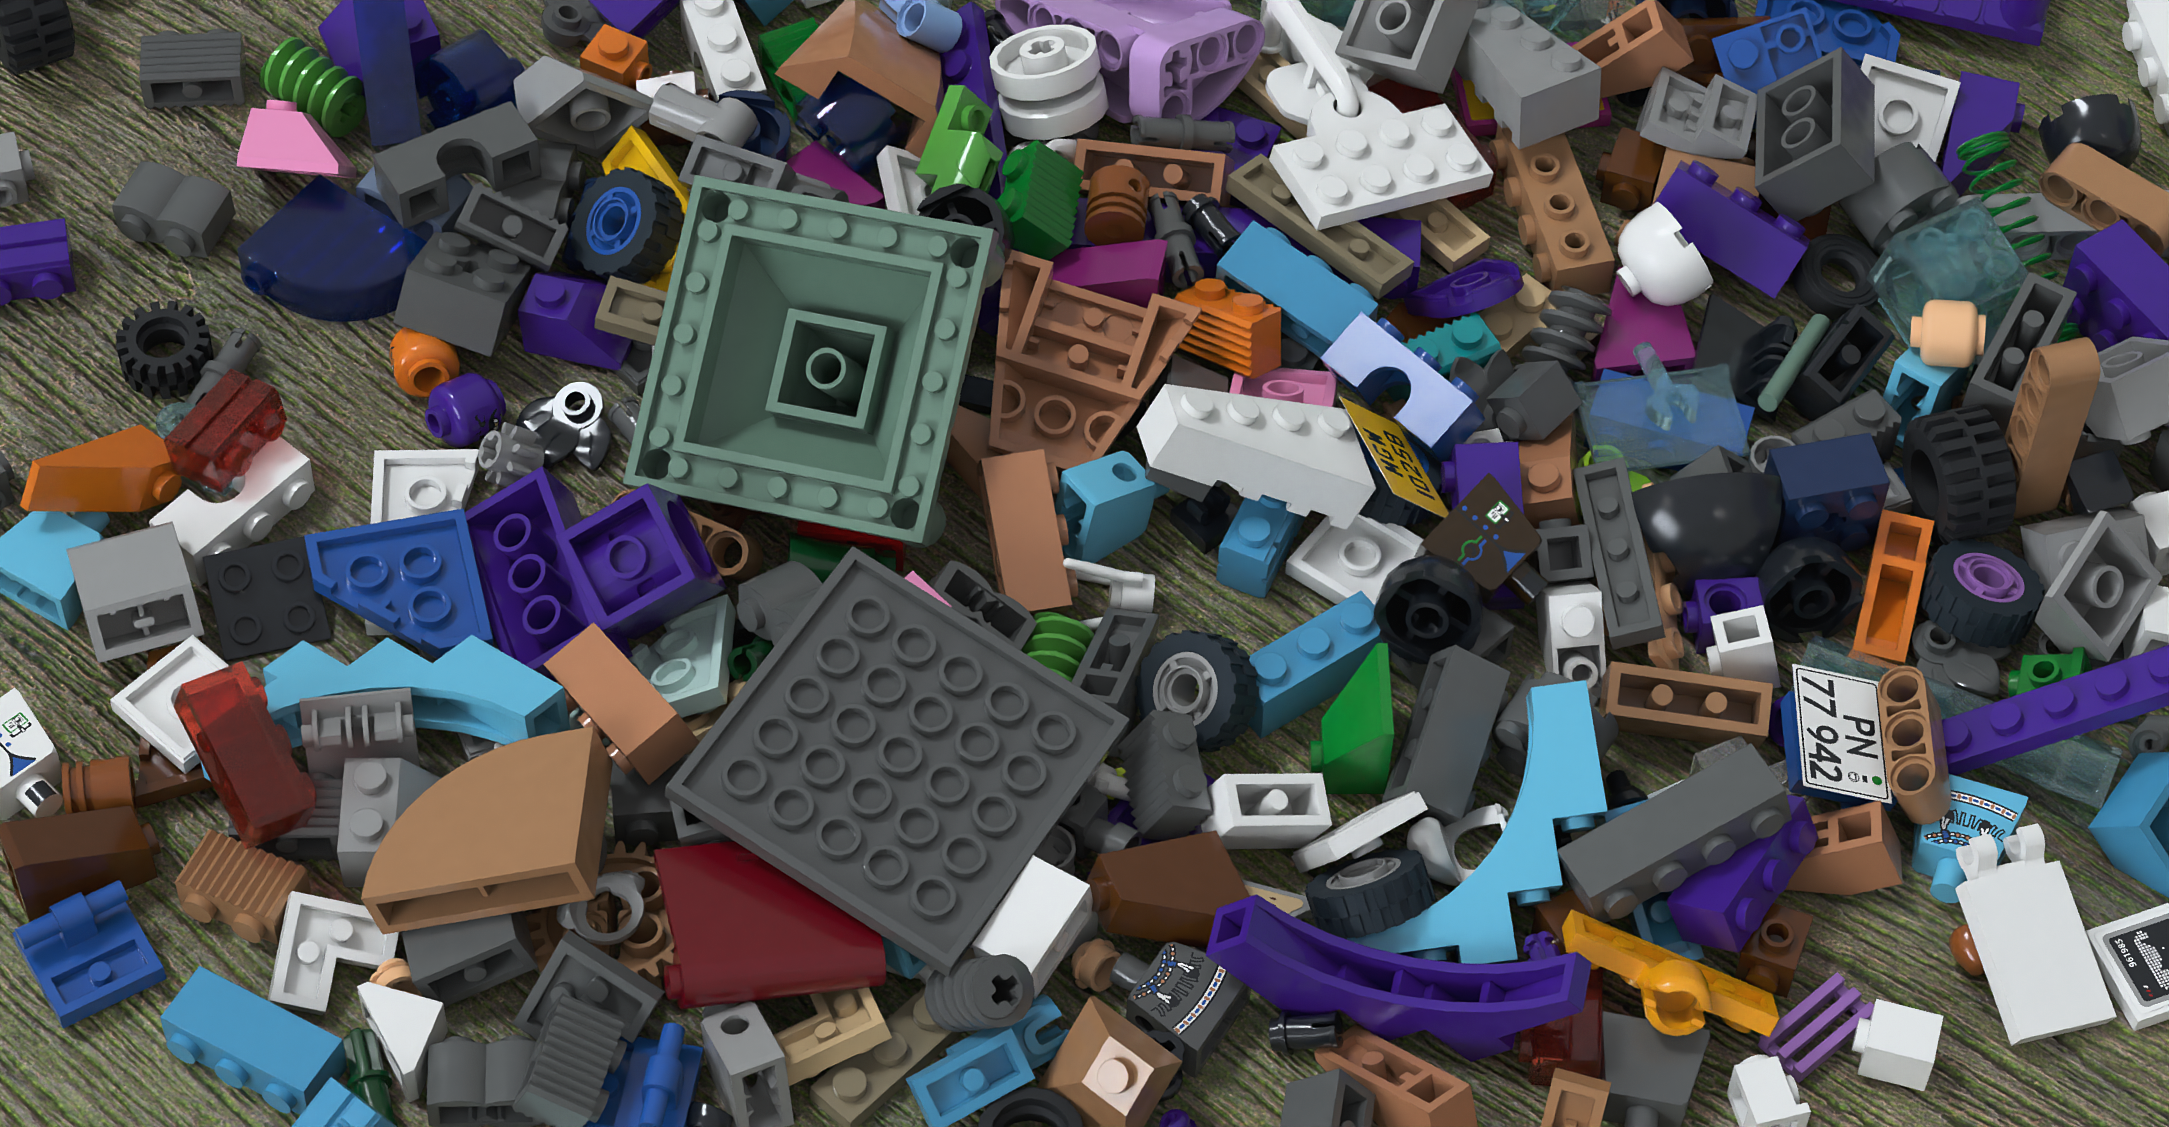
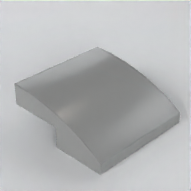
M1663 66L1653 81L1639 136L1689 154L1712 158L1742 159L1748 150L1757 110V94L1715 74L1706 88Z

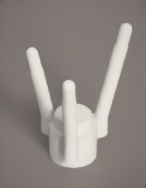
M1072 558L1064 559L1063 566L1075 570L1078 580L1110 586L1109 608L1152 613L1155 591L1154 574L1122 571ZM1103 617L1081 620L1079 622L1088 626L1093 631L1097 630Z

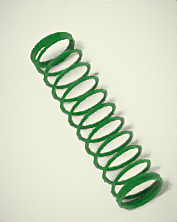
M1995 131L1963 143L1957 148L1956 154L1958 159L1966 161L1962 168L1963 173L1977 176L1969 186L1970 192L1984 194L1978 200L1975 206L1976 209L1984 213H1991L1985 218L1982 224L1983 228L1989 231H1999L1992 237L1989 245L1997 250H2005L1999 255L1996 261L1997 266L2013 268L2005 275L2002 281L2004 285L2019 287L2009 299L2010 303H2013L2023 282H2008L2007 279L2028 265L2051 258L2052 254L2049 252L2019 263H2001V260L2012 251L2039 242L2045 238V235L2038 234L2015 244H1994V241L2007 231L2033 223L2039 218L2036 215H2032L2010 225L1997 227L1987 225L1993 217L2001 212L2025 205L2032 199L2027 196L2001 207L1981 208L1980 204L1993 194L2017 187L2025 181L2023 178H2017L1996 188L1974 189L1973 186L1985 176L2009 169L2018 163V160L2012 159L1988 170H1967V167L1976 159L2001 151L2011 145L2007 132ZM2050 272L2041 277L2051 280L2057 277L2059 272ZM2066 323L2057 343L2069 341L2076 337L2080 332L2078 324Z

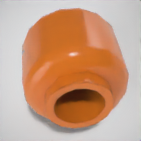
M403 327L395 334L390 343L389 357L395 380L398 386L407 394L418 398H429L431 390L436 386L459 377L460 360L455 344Z

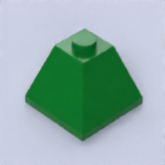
M1377 643L1322 717L1319 740L1309 741L1310 773L1323 774L1326 794L1385 793L1394 739L1388 643Z

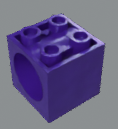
M649 483L555 536L604 632L637 640L727 588L680 495Z

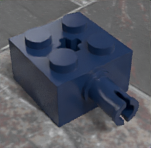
M1871 433L1769 450L1764 474L1779 476L1782 487L1780 521L1770 552L1783 542L1798 537L1815 536L1837 544L1844 551H1855L1874 543L1890 481Z

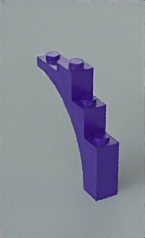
M1257 894L1217 908L1206 952V957L1282 1011H1289L1291 1016L1326 1014L1339 1009L1372 1034L1386 1041L1426 1029L1470 1062L1512 1050L1516 1032L1583 1012L1592 964L1578 952L1543 960L1506 964L1452 963L1413 958L1370 948L1329 934L1289 915Z

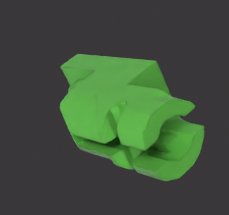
M949 85L915 172L919 178L932 188L931 194L939 188L957 183L981 189L988 194L1003 155L1000 149L984 137L993 110L965 85Z

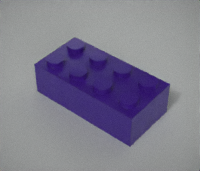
M2123 219L2076 244L2063 287L2077 292L2071 308L2073 312L2069 315L2066 323L2078 324L2080 333L2084 337L2091 339L2097 353L2132 336L2169 340V265Z

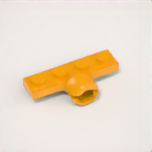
M1572 909L1562 926L1566 952H1578L1592 963L1591 969L1596 970L1600 966L1620 974V977L1626 983L1641 990L1645 1017L1651 1026L1662 1034L1672 1036L1689 1035L1703 1028L1706 1023L1704 1011L1720 1016L1724 1023L1739 1032L1750 1033L1753 1030L1770 1037L1780 1019L1773 994Z

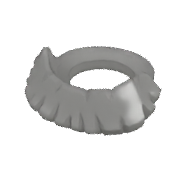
M630 870L604 873L602 876H598L595 896L609 891L613 895L626 900L632 909L629 922L617 932L600 933L590 927L586 920L588 900L560 905L557 909V920L568 930L575 929L583 939L598 945L620 943L633 935L643 920L644 902L641 891L644 888L645 878Z

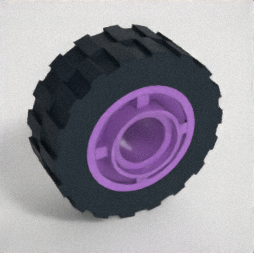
M1957 539L1950 541L1946 546L1943 544L1938 548L1937 553L1934 554L1922 582L1920 591L1922 600L1920 604L1923 610L1928 612V617L1934 623L1940 625L1942 630L1949 635L1953 634L1960 638L1959 640L1975 643L1980 647L1989 648V646L2006 648L2007 645L2012 644L2014 646L2020 643L2022 637L2026 638L2044 599L2042 595L2045 589L2044 585L2039 581L2040 577L2037 572L2032 570L2024 559L2012 554V551L2006 548L2002 549L1986 541L1978 542L1975 539L1958 541Z

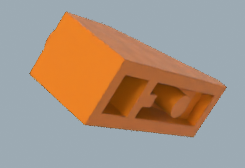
M140 424L32 461L20 506L27 511L141 512L174 500L182 484L181 474L187 455Z

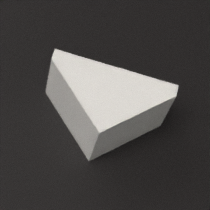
M371 982L357 986L363 1017L369 1028L376 1033L378 1045L408 1103L418 1099L428 1078V1045L443 1042L448 1032L443 1002Z

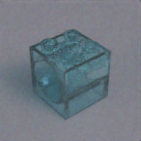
M1978 196L1895 234L1866 279L1872 285L1874 291L1877 292L1879 296L1878 301L1909 348L1912 316L1922 317L1923 308L1929 300L1972 302L1978 309V315H1986L1987 327L1993 328L1999 325L2005 318L2025 281L2028 271Z

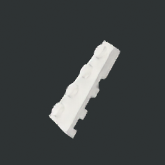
M479 449L374 450L370 524L463 508L465 510L480 467L478 461ZM365 619L367 635H393Z

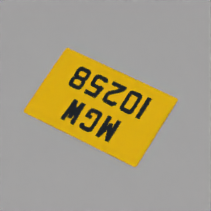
M1340 396L1341 402L1393 494L1446 518L1449 514L1400 427L1396 423Z

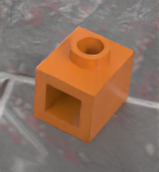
M604 24L580 55V68L636 90L637 80L648 79L652 75V65L649 63L648 41Z

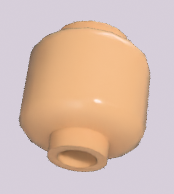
M1929 300L1923 308L1922 317L1912 316L1910 347L1920 348V358L1926 365L1969 367L1974 362L1975 356L1984 355L1986 315H1978L1976 305L1969 301Z

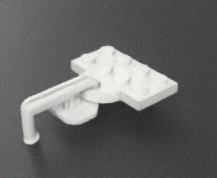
M1268 0L1261 22L1265 29V41L1260 52L1264 54L1280 52L1283 49V42L1280 38L1282 29H1284L1305 61L1279 67L1271 71L1267 77L1265 89L1284 117L1307 125L1306 138L1273 145L1269 161L1316 231L1489 187L1494 174L1445 103L1402 114L1389 100L1368 91L1367 86L1353 66L1336 55L1299 0Z

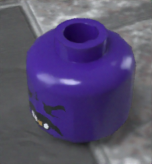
M466 373L439 384L431 390L428 399V409L425 411V421L434 437L441 438L451 447L464 448L483 440L490 431H499L502 417L506 413V403L500 388L495 382L485 379L476 373Z

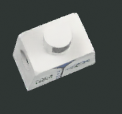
M13 688L0 697V820L9 819L24 807L36 818L52 816L58 811L63 802L62 795L54 788L62 780V768L58 753L20 692Z

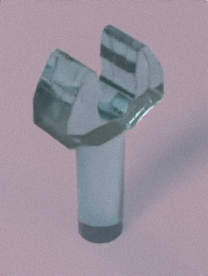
M1650 342L1638 344L1633 349V355L1654 391L1653 395L1648 396L1645 413L1650 421L1664 430H1670L1673 414L1669 405H1676L1683 410L1686 419L1690 423H1694L1699 404V392L1694 384H1674Z

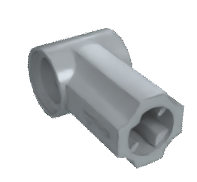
M663 84L658 89L649 110V123L692 142H694L698 134L742 148L758 125L753 111L738 99L728 97L723 98L719 103H715L672 84Z

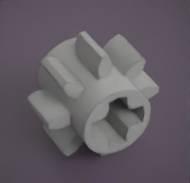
M507 422L503 423L501 432L490 431L482 440L478 452L480 466L488 469L485 480L508 487L543 466V448L540 445L534 444L538 435L537 432Z

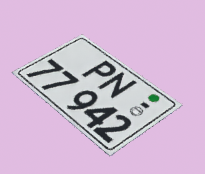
M1792 664L1803 786L1873 801L1881 800L1882 803L1892 804L1891 788L1887 781L1877 695L1879 682Z

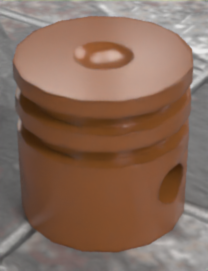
M1124 165L1105 166L1094 172L1090 178L1084 227L1085 235L1093 244L1102 246L1136 242L1144 239L1150 183L1143 173Z
M130 755L116 756L110 759H91L90 765H86L84 760L76 761V767H72L70 762L62 763V789L66 814L131 806L138 820V809L135 801L136 781Z

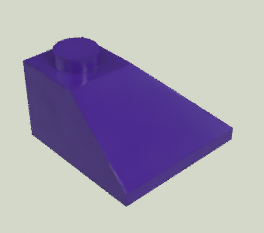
M561 271L535 273L518 309L525 352L619 371L618 369H621L623 361H626L633 347V339L594 328L595 317L608 281Z

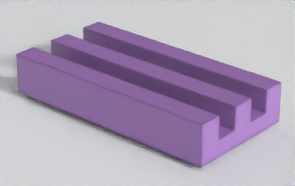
M1838 972L1779 1020L1770 1037L1760 1036L1758 1047L1769 1057L1778 1056L1782 1069L1798 1083L1854 1037L1859 1017L1870 1020L1874 1004L1869 1002L1865 1005L1860 1000L1862 994L1854 987L1850 990L1844 986L1845 979ZM1834 997L1837 999L1834 1004L1783 1047L1780 1048L1778 1046L1781 1041ZM1847 1010L1854 1014L1798 1063L1791 1058Z

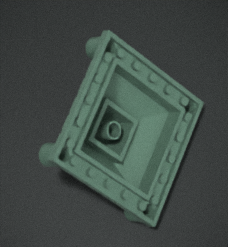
M695 175L623 484L639 488L649 483L678 494L680 497L895 539L914 548H925L934 544L942 536L946 527V515L943 507L937 502V497L949 449L950 436L960 401L961 388L970 357L971 344L981 309L982 296L985 288L992 286L1001 277L1005 267L1004 254L997 245L999 233L994 229Z

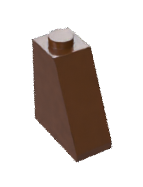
M131 806L9 821L0 824V847L12 887L28 922L50 913L49 906L79 892L86 896L117 880H120L124 889L128 890L158 878L153 860L154 855L161 853L158 840L149 822L139 825Z
M1216 830L1099 854L1085 882L1091 887L1093 897L1091 910L1097 913L1106 932L1163 942L1174 941L1182 945L1205 949L1208 947L1217 908L1250 897Z

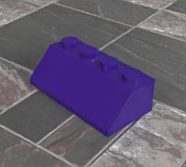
M541 466L465 512L488 619L499 650L550 680L557 682L543 664L593 622L600 629L601 627L555 538L556 535L583 520L574 494ZM603 631L627 659L633 656L626 637Z

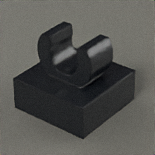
M1213 485L1203 502L1189 497L1171 509L1170 523L1205 555L1222 543L1238 509L1230 502V496L1223 489Z

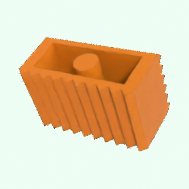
M1214 278L1199 280L1195 283V286L1177 293L1174 300L1202 308V313L1177 349L1251 379H1255L1281 366V307H1273V304H1266V301H1263V297L1260 295L1235 292V289H1228L1225 282Z

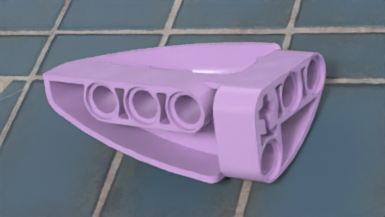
M995 0L996 10L1006 19L1005 25L1014 35L1027 29L1046 25H1073L1085 28L1092 33L1096 39L1101 65L1099 72L1104 78L1109 104L1105 114L1121 123L1132 122L1135 115L1175 119L1177 114H1187L1193 120H1201L1218 107L1238 86L1256 60L1265 41L1263 24L1252 17L1232 10L1229 0Z

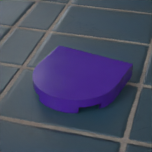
M1483 258L1406 294L1403 299L1408 314L1432 318H1449L1473 313L1496 305L1519 292L1524 286V281L1517 264L1510 261Z

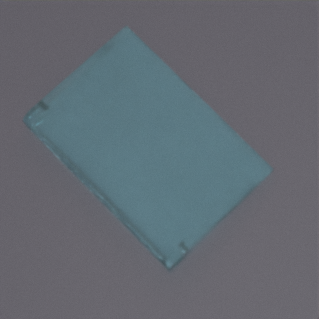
M1727 363L1718 364L1713 367L1586 383L1583 381L1574 382V389L1582 401L1578 410L1594 464L1621 457L1625 458L1628 471L1688 464L1717 445L1726 448L1740 457L1750 456L1751 452L1746 439V431L1730 384V371Z

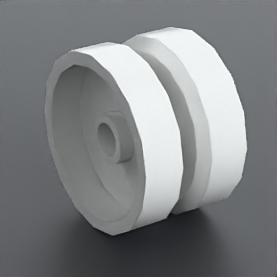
M1046 25L1027 29L1010 36L997 45L989 57L994 86L1000 92L998 102L1003 127L1013 136L1028 140H1050L1070 136L1091 127L1103 118L1109 108L1104 78L1099 72L1101 65L1096 39L1085 28L1073 25Z

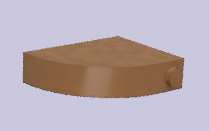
M594 726L540 735L498 747L459 766L423 792L403 812L388 831L377 849L366 875L361 900L381 933L384 935L595 899L613 762Z

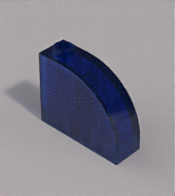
M319 174L238 247L237 251L241 268V279L253 293L257 295L264 294L281 306L302 316L324 321L352 322L368 320L396 311L407 268L427 241L408 229H403L397 222Z

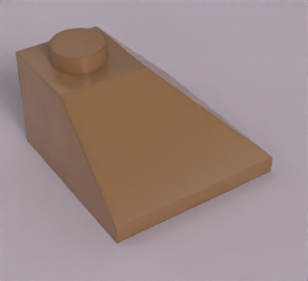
M1091 996L1036 1088L1052 1090L1069 1100L1081 1115L1084 1127H1144L1183 1061L1096 996Z

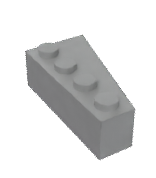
M1476 0L1479 5L1454 68L1464 80H1471L1475 85V95L1482 103L1489 102L1493 107L1494 119L1501 128L1508 127L1512 131V142L1519 150L1599 119L1600 66L1506 1Z

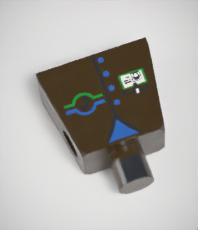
M1490 473L1422 541L1414 556L1440 555L1458 562L1474 577L1482 592V602L1486 604L1506 586L1523 603L1529 606L1549 584L1527 562L1542 543L1541 536Z

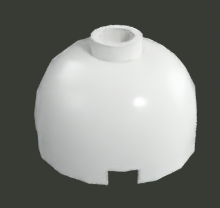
M1659 202L1644 209L1626 224L1619 237L1618 254L1623 267L1616 271L1626 290L1633 297L1641 292L1655 304L1663 306L1684 304L1710 288L1711 284H1713V278L1693 242L1688 244L1679 232L1682 229L1681 225Z

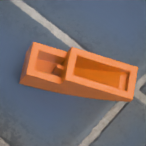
M1882 510L1871 552L1862 595L1864 601L1858 615L1851 654L1904 666L1926 568V558L1934 526L1933 520Z

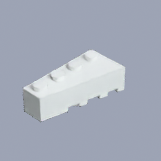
M1164 384L1136 426L1150 467L1212 487L1217 480H1220L1237 490L1240 496L1258 501L1262 494L1287 502L1286 509L1289 512L1306 517L1313 510L1330 516V525L1347 530L1376 489L1346 409Z

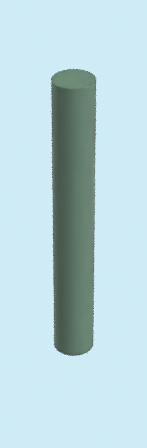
M1815 314L1812 316L1758 398V404L1763 410L1768 412L1776 410L1830 327V321L1825 315Z

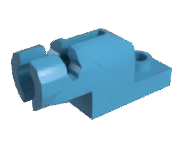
M1041 994L1036 999H1033L1032 1005L1024 1018L1012 1026L979 1030L945 1049L947 1057L906 1078L928 1127H947L1035 1079L1032 1070L1053 1059L1069 1033L1067 1029L1061 1031L1057 1025H1052L1036 1034V1031L1062 1016L1058 1007L1048 995Z

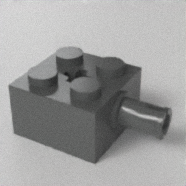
M435 231L407 268L393 323L491 357L518 319V309L525 294L532 264L520 261L516 255L505 250L494 249L479 241L477 245L471 244L470 240L463 235Z

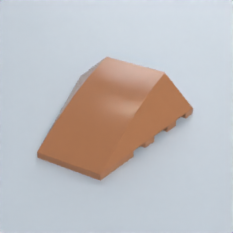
M845 0L779 67L775 75L817 99L820 98L838 71L914 114L905 150L921 159L944 100L940 53L899 35L896 23L880 8L868 1Z
M1012 250L1002 273L988 449L1003 454L1044 449L1046 463L1054 462L1057 471L1062 472L1099 459L1107 454L1202 313V308L1152 293L1148 308L1140 307L1053 280L1054 262Z

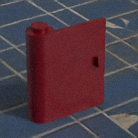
M729 841L654 850L653 857L675 947L673 965H666L664 967L665 991L669 1000L677 999L680 1009L884 985L886 979V959L881 934L737 842Z

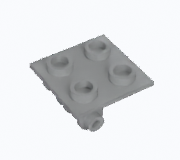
M411 688L299 699L302 718V744L306 748L309 774L317 772L327 773L336 779H343L345 758H402L420 767Z

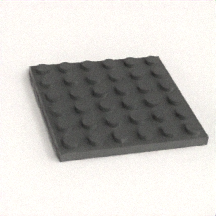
M852 546L666 785L664 797L940 973L949 976L991 918L1032 855L1036 856L1124 734L1130 719Z

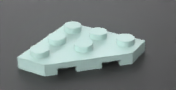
M728 595L702 602L664 624L667 632L648 648L647 645L640 643L631 651L633 656L628 660L673 707L681 718L693 714H707L718 706L727 704L730 674L728 657L732 651L736 610ZM579 707L570 714V729L568 731L583 728L577 721V718L583 714ZM607 738L602 740L604 746L611 744Z

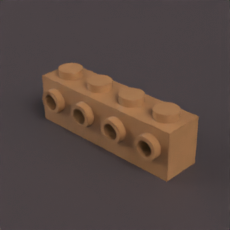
M1498 124L1496 138L1489 143L1490 160L1495 170L1501 169L1504 177L1503 188L1507 205L1510 208H1516L1519 216L1518 231L1521 242L1524 246L1530 245L1533 271L1536 280L1541 284L1544 283L1551 291H1564L1561 288L1563 285L1579 289L1590 295L1609 292L1615 258L1565 132L1519 150L1512 142V131L1508 127L1501 128Z

